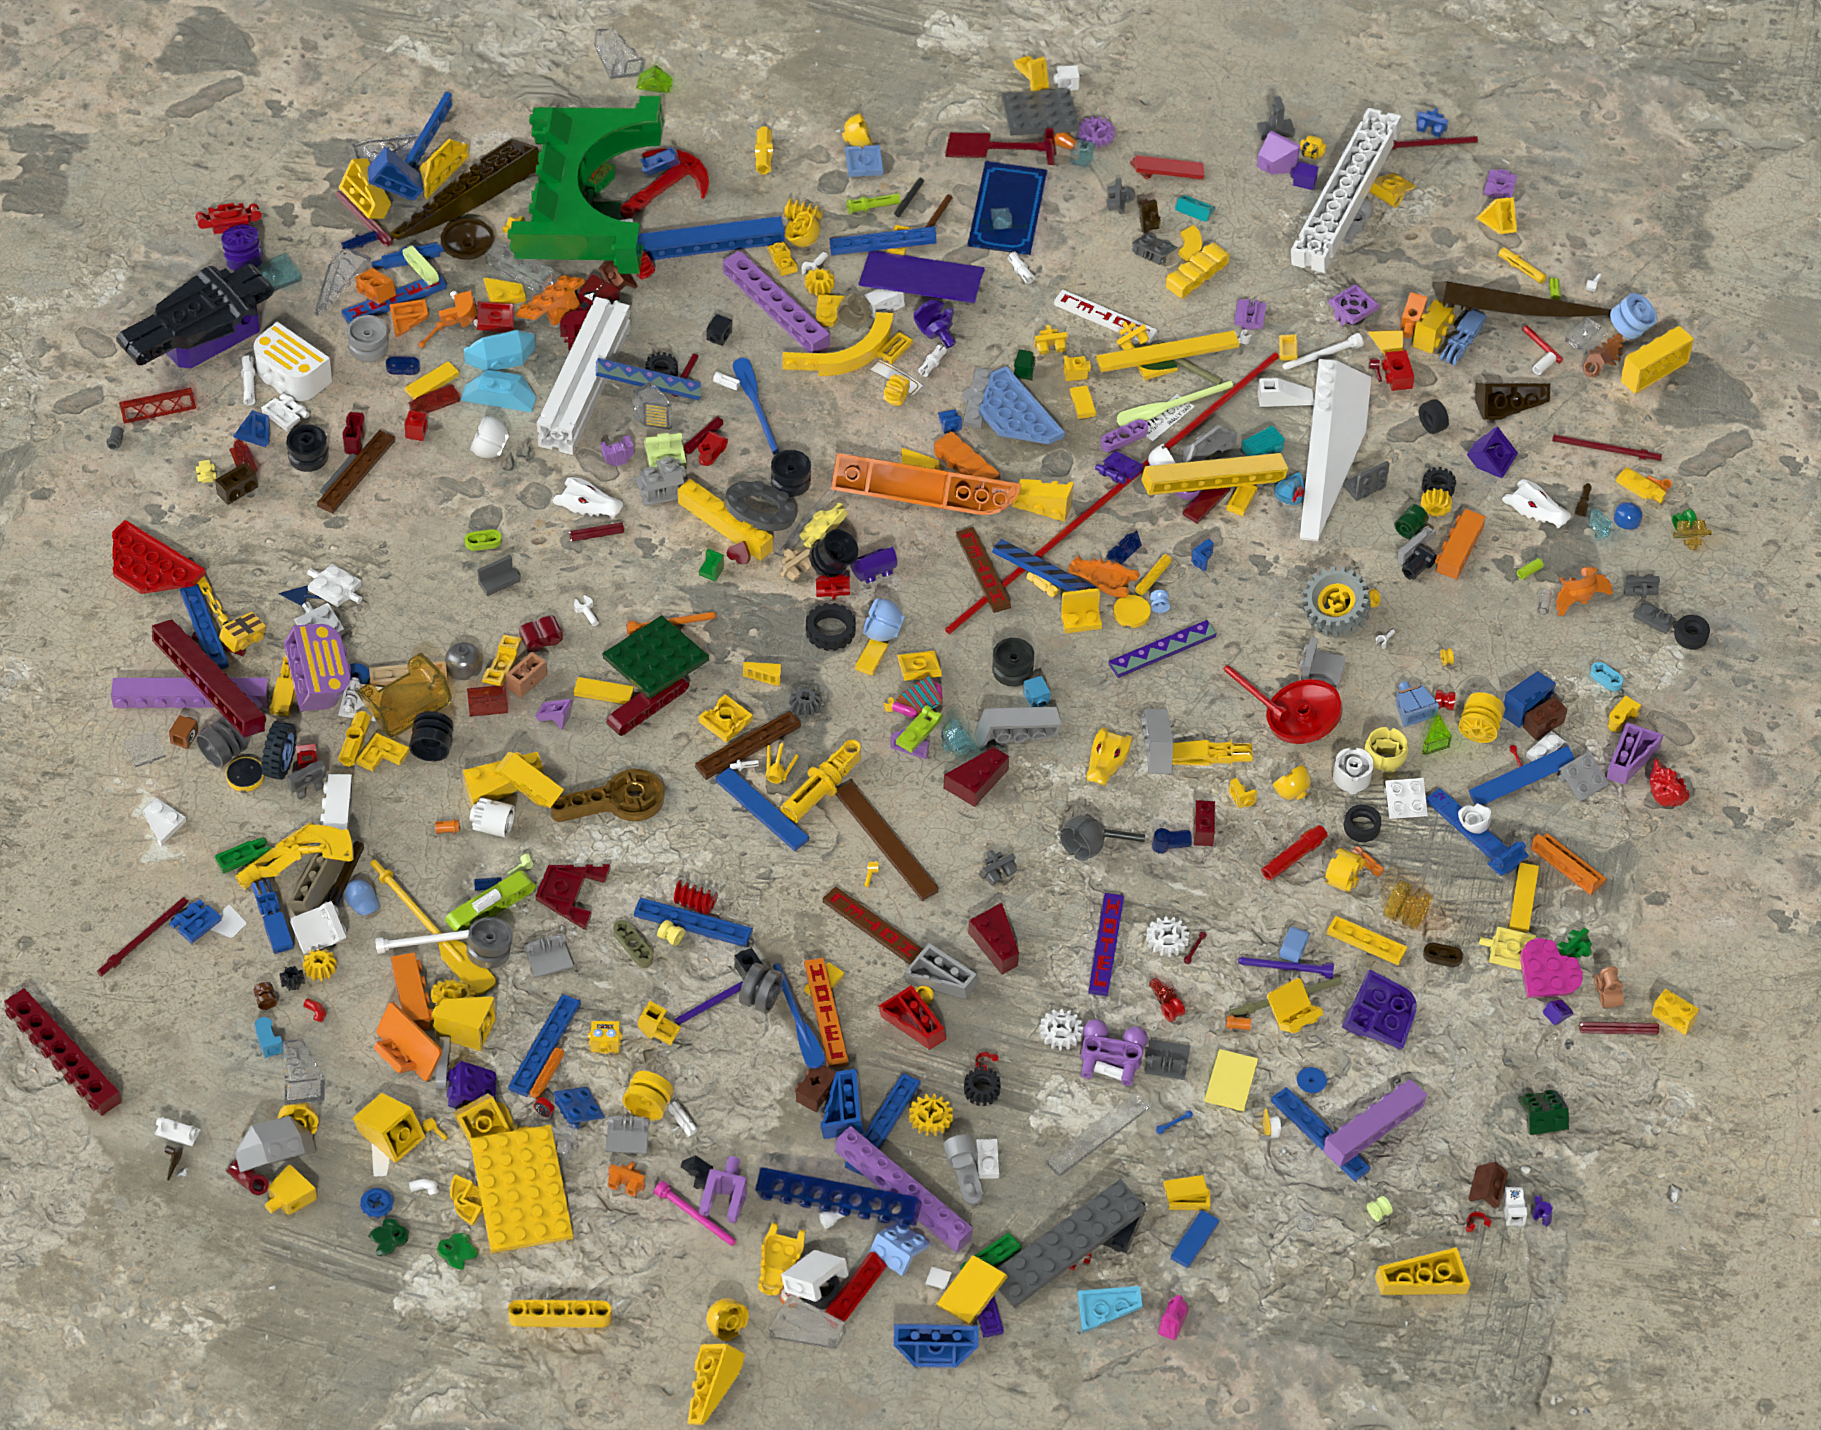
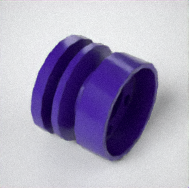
M237 225L224 231L221 236V242L225 251L226 265L229 269L236 271L248 264L258 267L262 263L263 253L259 234L255 227Z

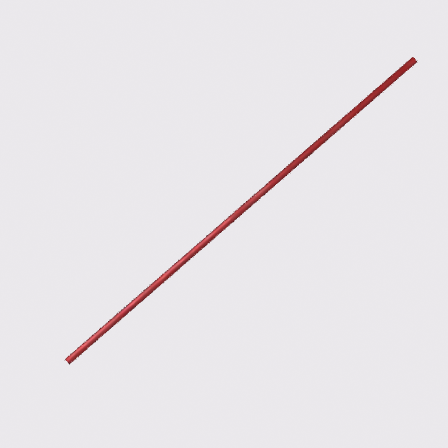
M1274 352L1170 439L1164 447L1169 451L1275 362L1279 355ZM1148 459L1142 463L1143 471L1133 479L1127 478L1125 484L1119 482L1033 555L1041 558L1143 473L1145 466H1150ZM1021 567L1014 570L1001 581L1003 588L1005 589L1026 570ZM983 596L946 627V633L951 634L987 604L986 597Z

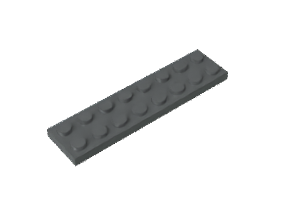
M1119 1179L1000 1266L998 1270L1005 1273L1007 1279L998 1290L1011 1306L1016 1308L1145 1213L1146 1207L1122 1179Z

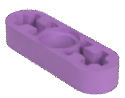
M1138 419L1103 435L1101 438L1102 450L1113 452L1145 437L1148 434V423L1145 420ZM1126 433L1129 435V437L1122 438L1120 437V435Z

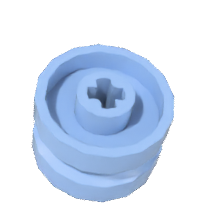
M1637 293L1629 294L1610 313L1611 321L1617 331L1631 340L1640 337L1657 321L1653 305L1648 299Z

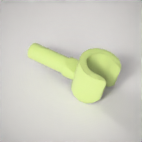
M530 854L521 856V864L510 870L508 874L511 876L523 868L526 870L531 869L533 862Z

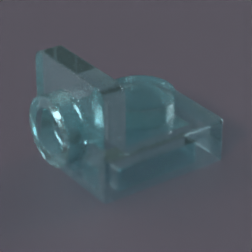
M1009 208L991 209L994 229L1011 228L1012 215L1009 213Z
M1597 508L1593 510L1589 524L1596 530L1594 540L1598 542L1602 538L1605 539L1609 536L1612 521Z

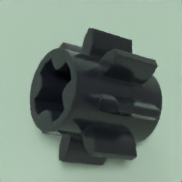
M296 966L285 967L284 973L279 974L281 987L286 986L288 991L299 990L300 984H305L303 970L298 971Z

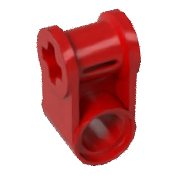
M710 431L698 446V451L700 452L698 457L699 463L704 466L712 465L719 455L725 451L728 445V438Z

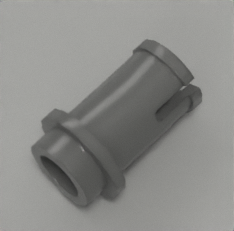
M119 426L112 428L110 438L107 439V446L111 450H117L121 446L120 440L124 431Z

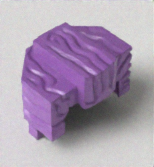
M629 435L624 436L621 442L612 444V446H607L605 442L600 443L601 452L606 463L613 466L627 464V460L634 454V445Z

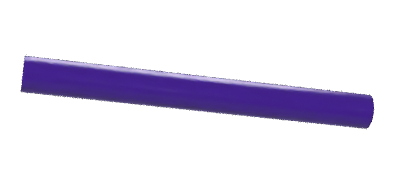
M743 982L735 984L674 1019L675 1023L681 1025L741 990Z

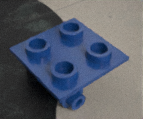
M588 1087L553 1092L555 1104L559 1107L563 1118L567 1119L569 1128L577 1130L580 1128V1122L605 1118Z

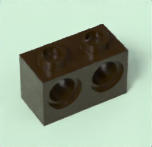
M246 462L215 479L217 495L227 505L258 488L256 472Z

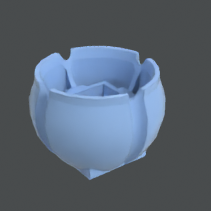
M876 598L868 612L870 617L865 620L863 634L872 640L881 642L897 638L905 616H903L899 607L892 601Z

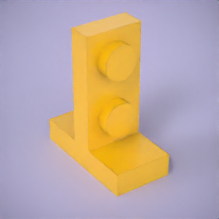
M1028 55L1014 60V67L1030 80L1031 91L1049 90L1047 64L1044 57L1033 59Z

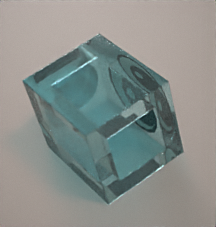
M1077 140L1071 149L1070 164L1087 168L1093 159L1094 143Z

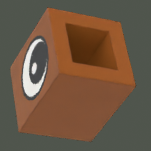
M179 715L169 730L170 743L188 749L198 734L197 721L191 717Z

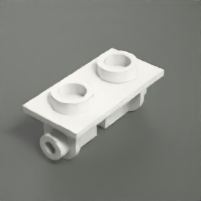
M163 1116L162 1118L158 1117L156 1121L158 1128L154 1134L193 1146L201 1129L195 1128L193 1125L189 1126L167 1119Z

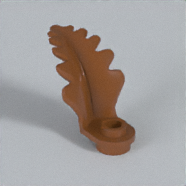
M1618 333L1613 335V339L1608 338V343L1602 342L1603 347H1595L1597 351L1589 350L1590 354L1583 365V372L1586 376L1596 377L1604 364L1617 365L1613 360H1621L1616 354H1623L1619 350L1624 348V345L1621 344L1624 342L1622 339L1623 335ZM1592 365L1595 366V370L1593 372L1590 371V366Z

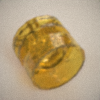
M1401 879L1394 887L1386 903L1383 916L1394 922H1397L1403 916L1402 925L1406 927L1409 924V929L1415 931L1424 921L1429 911L1432 894L1426 892L1423 895V889L1419 888L1413 895L1414 885Z

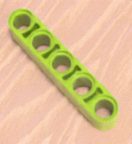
M523 870L517 871L451 911L446 916L445 922L454 932L469 930L473 922L480 918H492L530 895L535 890L536 884ZM497 889L501 899L477 913L472 903L490 891Z

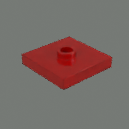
M477 301V330L494 332L513 331V304Z

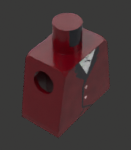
M592 273L579 290L578 300L580 305L577 307L578 311H589L595 297L607 299L613 305L616 300L620 301L619 288Z

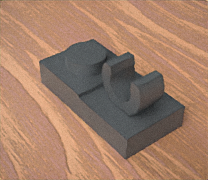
M1642 601L1633 615V618L1664 634H1667L1676 618L1672 617L1671 613L1667 614L1663 612V609L1659 610Z

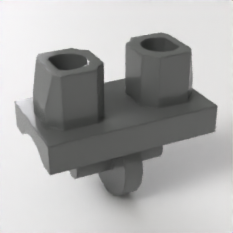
M1116 179V185L1107 187L1110 199H1107L1106 204L1109 211L1118 209L1119 214H1124L1125 202L1130 203V201L1135 199V191L1130 187L1125 189L1122 186V180Z
M1646 574L1643 577L1627 575L1625 578L1624 594L1625 596H1641L1642 599H1645L1647 595H1658L1660 578L1659 576H1653V574Z
M988 851V858L983 860L985 865H990L983 868V872L979 873L982 879L986 877L989 883L993 885L1002 879L998 873L999 870L1002 869L1007 877L1015 874L1017 871L1013 862L1016 859L1015 855L1012 853L999 860V858L1003 857L1001 852Z

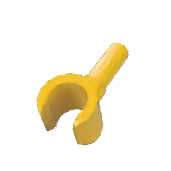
M878 861L868 862L864 887H869L872 873H878Z
M428 1118L422 1122L425 1132L433 1130L444 1141L448 1139L437 1127L433 1118Z

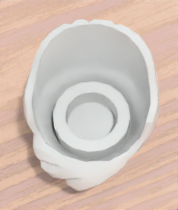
M1480 804L1475 806L1467 805L1458 811L1463 827L1475 834L1486 831L1492 820L1490 808Z

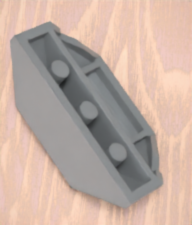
M1220 425L1215 426L1205 434L1198 436L1193 443L1184 447L1182 463L1220 458L1236 446L1237 433Z
M287 1116L250 1126L239 1147L236 1149L235 1156L240 1172L316 1153V1148L311 1132L292 1117Z

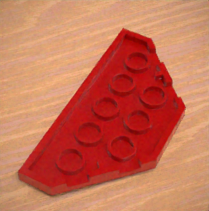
M124 520L112 531L114 578L140 594L191 587L207 574L204 568L127 520Z

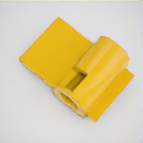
M1393 172L1383 177H1376L1369 193L1396 208L1402 202L1405 192L1415 189L1416 186Z

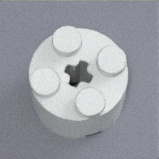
M1350 748L1343 749L1336 756L1333 781L1339 788L1347 791L1349 794H1357L1359 791L1366 789L1371 782L1373 773V759L1371 755L1360 748H1356V750H1350Z

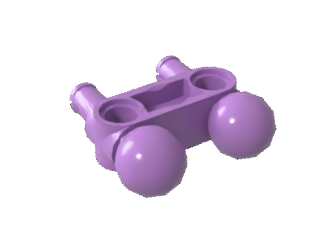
M1092 1019L1087 1022L1083 1029L1085 1038L1082 1045L1081 1058L1084 1062L1081 1076L1091 1079L1096 1062L1101 1061L1122 1068L1121 1084L1132 1086L1135 1071L1141 1066L1143 1051L1148 1043V1035L1145 1030L1138 1026H1132L1125 1031L1123 1041L1107 1038L1109 1032L1104 1021ZM1088 1048H1095L1096 1050L1091 1051ZM1129 1055H1134V1056H1136V1057H1135V1058H1130V1057H1128V1056H1129Z

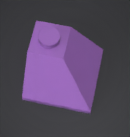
M1270 131L1258 154L1257 167L1271 175L1292 172L1293 168H1297L1300 145Z

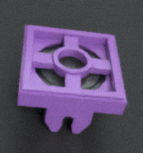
M1357 284L1329 299V305L1335 309L1336 321L1341 319L1342 326L1345 324L1358 325L1362 323L1365 317L1379 310L1380 306Z

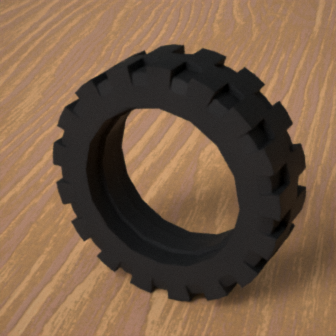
M824 603L822 606L818 605L814 610L812 609L806 617L807 639L809 638V642L812 645L815 644V647L819 649L824 648L825 651H829V649H833V651L838 650V648L843 649L855 637V616H852V611L850 609L847 610L844 605ZM835 618L841 620L846 625V629L838 635L827 636L817 631L815 625L823 619Z

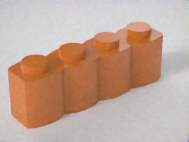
M949 432L934 442L935 456L946 461L950 469L962 474L1000 480L999 472L993 466L987 464L969 445L962 442L955 433Z

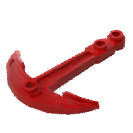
M668 148L649 150L642 153L643 158H648L668 150ZM676 149L681 164L671 167L646 189L641 190L630 198L628 203L622 204V216L626 219L632 218L635 212L644 209L654 198L687 175H691L695 179L701 199H704L709 190L707 169L694 155Z

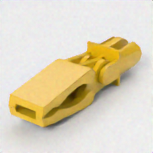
M286 655V657H283L281 676L277 677L270 714L289 717L296 694Z
M1230 739V742L1211 743L1209 740L1173 743L1172 765L1210 766V764L1220 763L1231 764L1232 766V762H1253V744L1232 743V739Z

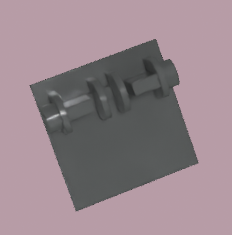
M1146 233L1132 242L1134 245L1132 251L1135 255L1144 257V259L1148 257L1149 261L1152 260V262L1158 265H1164L1166 263V258L1164 257L1178 248L1172 245V242L1161 240L1152 233Z
M1151 1039L1145 1074L1185 1080L1191 1046Z

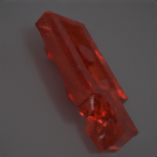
M452 384L410 401L409 410L430 413L460 402V395Z

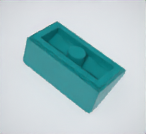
M1183 195L1178 198L1175 210L1206 222L1214 212L1215 206Z

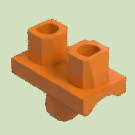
M631 1161L629 1166L622 1164L621 1167L613 1164L610 1165L608 1188L618 1190L620 1184L626 1185L625 1193L633 1197L639 1191H644L646 1187L644 1184L645 1176L641 1175V1170L636 1169V1162Z

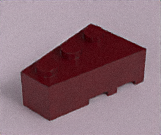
M992 747L944 774L943 788L976 807L1009 770V756Z
M1002 902L969 920L968 934L1001 975L1018 966L1019 950Z

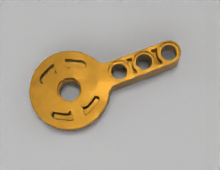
M627 769L614 775L611 780L607 781L606 786L559 796L550 808L551 818L556 822H563L602 812H611L623 820L643 821L653 817L661 809L664 803V787L661 780L650 771ZM631 791H639L641 792V795L633 797L630 796L628 793Z

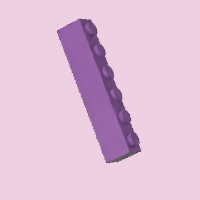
M1411 1079L1404 1084L1400 1083L1392 1093H1386L1378 1103H1372L1367 1111L1357 1114L1349 1124H1343L1338 1132L1329 1134L1324 1141L1323 1152L1339 1167L1343 1166L1423 1108L1427 1094Z

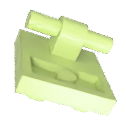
M662 433L654 437L645 438L644 447L649 467L656 468L657 460L670 456L676 460L680 459L681 466L687 468L681 441L682 433Z

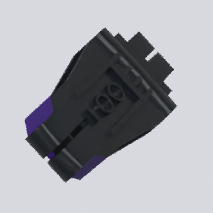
M252 264L245 265L232 273L227 268L219 271L215 266L205 267L196 276L156 305L153 315L121 331L117 335L116 341L139 366L145 365L166 353L178 367L191 369L259 333L257 304L273 295L274 286Z

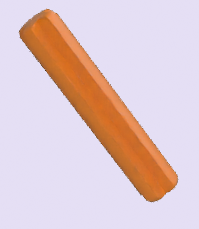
M554 1048L530 1090L532 1098L538 1099L543 1094L564 1056L563 1049Z

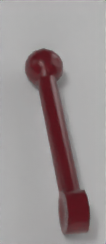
M1205 932L1199 933V938L1188 956L1184 957L1185 964L1191 963V957L1202 939H1205L1207 936Z

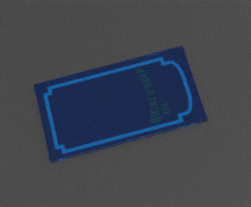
M985 161L967 247L1031 255L1048 169Z

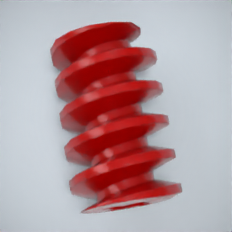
M680 879L675 887L674 903H681L683 907L688 906L691 910L695 908L697 912L703 910V914L708 915L717 902L718 893L716 892L712 897L711 890L709 889L704 894V887L696 891V884L690 889V883L687 881L682 886V879Z

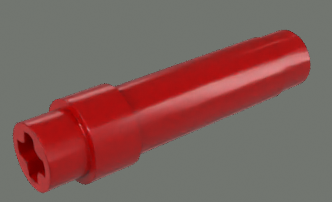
M1317 825L1315 828L1309 829L1302 834L1300 839L1261 869L1263 876L1267 880L1272 881L1307 853L1319 847L1322 841L1328 837L1324 827Z

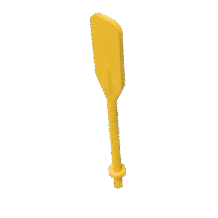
M376 859L372 860L370 865L380 875L378 880L382 884L387 883L433 935L441 934V931L392 878L394 873L390 869L385 870ZM458 940L437 942L441 959L463 981V984H470L469 988H474L475 995H482L495 986L496 979L489 970L473 964L468 959L466 953L467 946Z

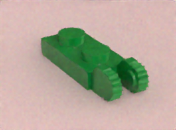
M261 837L240 844L214 857L220 870L225 874L256 861L272 848L270 846L264 847L267 844V840Z

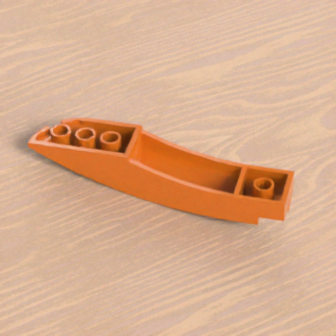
M836 453L831 480V490L978 515H991L1001 512L1014 502L1021 488V484L842 453Z

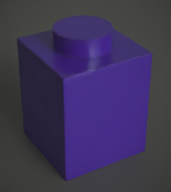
M1298 162L1297 168H1293L1291 178H1294L1293 186L1313 191L1318 178L1319 166Z

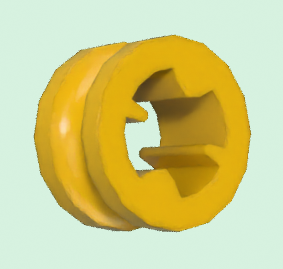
M1448 648L1446 651L1441 649L1440 658L1442 665L1446 666L1447 663L1453 665L1454 655L1452 649Z

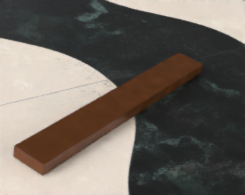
M850 782L837 789L835 795L921 901L938 893V887L854 784Z

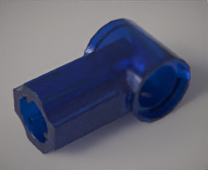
M1159 828L1154 832L1152 849L1156 853L1163 854L1168 849L1192 846V835L1189 830L1169 831L1165 828Z

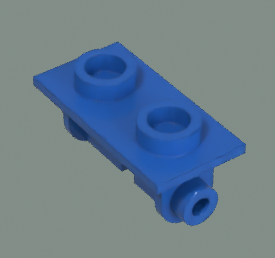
M1517 841L1487 864L1500 876L1504 875L1529 856L1524 851L1526 848L1525 843Z

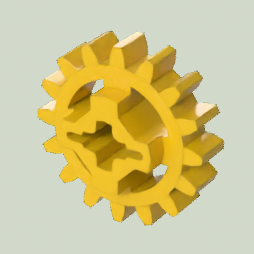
M444 979V983L438 981L437 985H433L431 991L432 1002L437 1003L436 1006H438L441 999L475 997L474 988H469L470 984H462L463 981L456 982L455 979L449 981Z
M925 1094V1099L917 1097V1103L912 1102V1107L909 1108V1122L912 1123L913 1129L918 1128L919 1134L925 1131L926 1136H929L930 1132L937 1136V1131L944 1133L945 1128H950V1122L953 1121V1109L949 1107V1101L943 1102L942 1096L936 1099V1094H933L932 1098Z

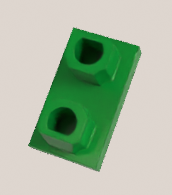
M1583 928L1580 932L1573 929L1568 935L1569 942L1561 941L1557 945L1560 955L1580 958L1581 956L1589 957L1592 954L1590 948L1592 943L1588 937L1589 929Z

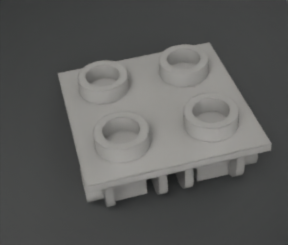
M640 477L635 478L644 506L678 499V485L648 491Z
M1590 751L1559 768L1561 771L1558 776L1559 780L1569 784L1579 802L1609 784Z
M558 933L556 936L550 938L547 936L544 940L540 938V941H529L528 944L523 945L535 978L574 967L565 945L564 934L560 935Z
M614 1114L608 1116L605 1152L646 1154L650 1118H645V1116L633 1117V1115L630 1117L624 1115L622 1117L614 1116Z

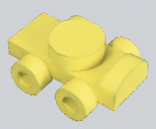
M210 460L198 461L199 466H195L198 482L208 483L217 479L216 472H212L215 471L214 464H210Z

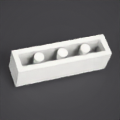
M328 774V782H324L326 798L322 799V809H325V814H321V825L335 827L340 830H349L353 791L352 775Z

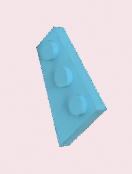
M1140 1286L1077 1291L1082 1333L1142 1309Z

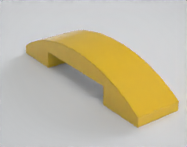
M503 634L498 644V652L491 667L487 668L482 678L483 683L502 686L506 682V674L514 666L522 638Z

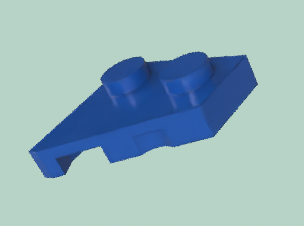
M252 410L233 437L266 448L269 444V415Z

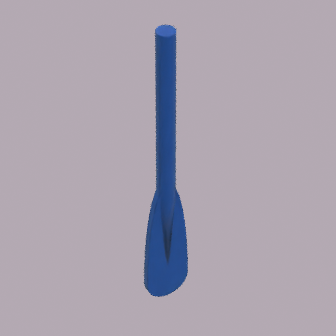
M739 358L734 361L732 366L735 375L740 380L742 389L753 403L772 453L778 454V446L758 398V387L750 361L747 358Z
M776 963L773 965V968L783 974L781 988L796 1022L797 1038L805 1064L809 1068H819L825 1063L823 1051L815 1035L803 1021L781 964Z

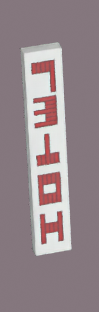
M1063 289L1054 300L1055 306L1116 332L1124 328L1122 325L1124 321L1127 325L1135 323L1136 327L1131 329V331L1143 325L1141 322ZM1145 325L1149 341L1144 344L1150 345L1157 335V329Z

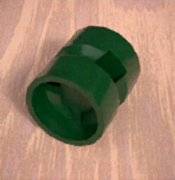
M1412 504L1395 521L1394 526L1402 537L1411 539L1428 522L1429 516L1421 506Z

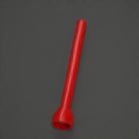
M1229 665L1224 667V671L1273 712L1274 718L1278 722L1284 723L1288 720L1291 712L1286 707L1277 706Z

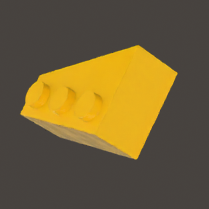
M352 159L339 189L368 219L385 218L391 203L384 189L369 184L367 171L370 165L369 160Z
M1020 479L1019 484H1021V488L1012 507L1055 520L1066 521L1072 507L1074 482L1059 484L1058 481L1042 483V480Z

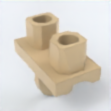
M786 549L783 552L784 558L781 559L785 565H783V570L779 574L782 577L787 576L794 582L802 574L798 570L799 566L805 572L811 570L813 567L809 560L810 550L807 549L799 554L797 550L792 552L790 549Z

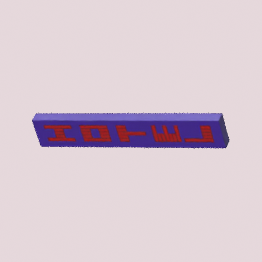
M1105 893L1088 994L1108 996L1124 895Z

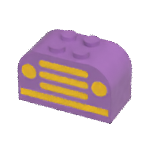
M327 624L294 625L284 641V647L299 711L330 709L337 704L350 682L351 667L349 663L347 664L346 647L343 646L340 634Z

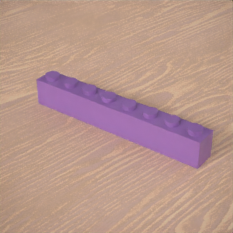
M113 678L111 699L113 708H215L188 678ZM230 678L255 703L257 708L268 707L269 686L267 678Z

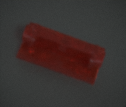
M240 439L234 440L233 448H230L229 451L236 467L246 462L257 472L258 469L247 444H244Z

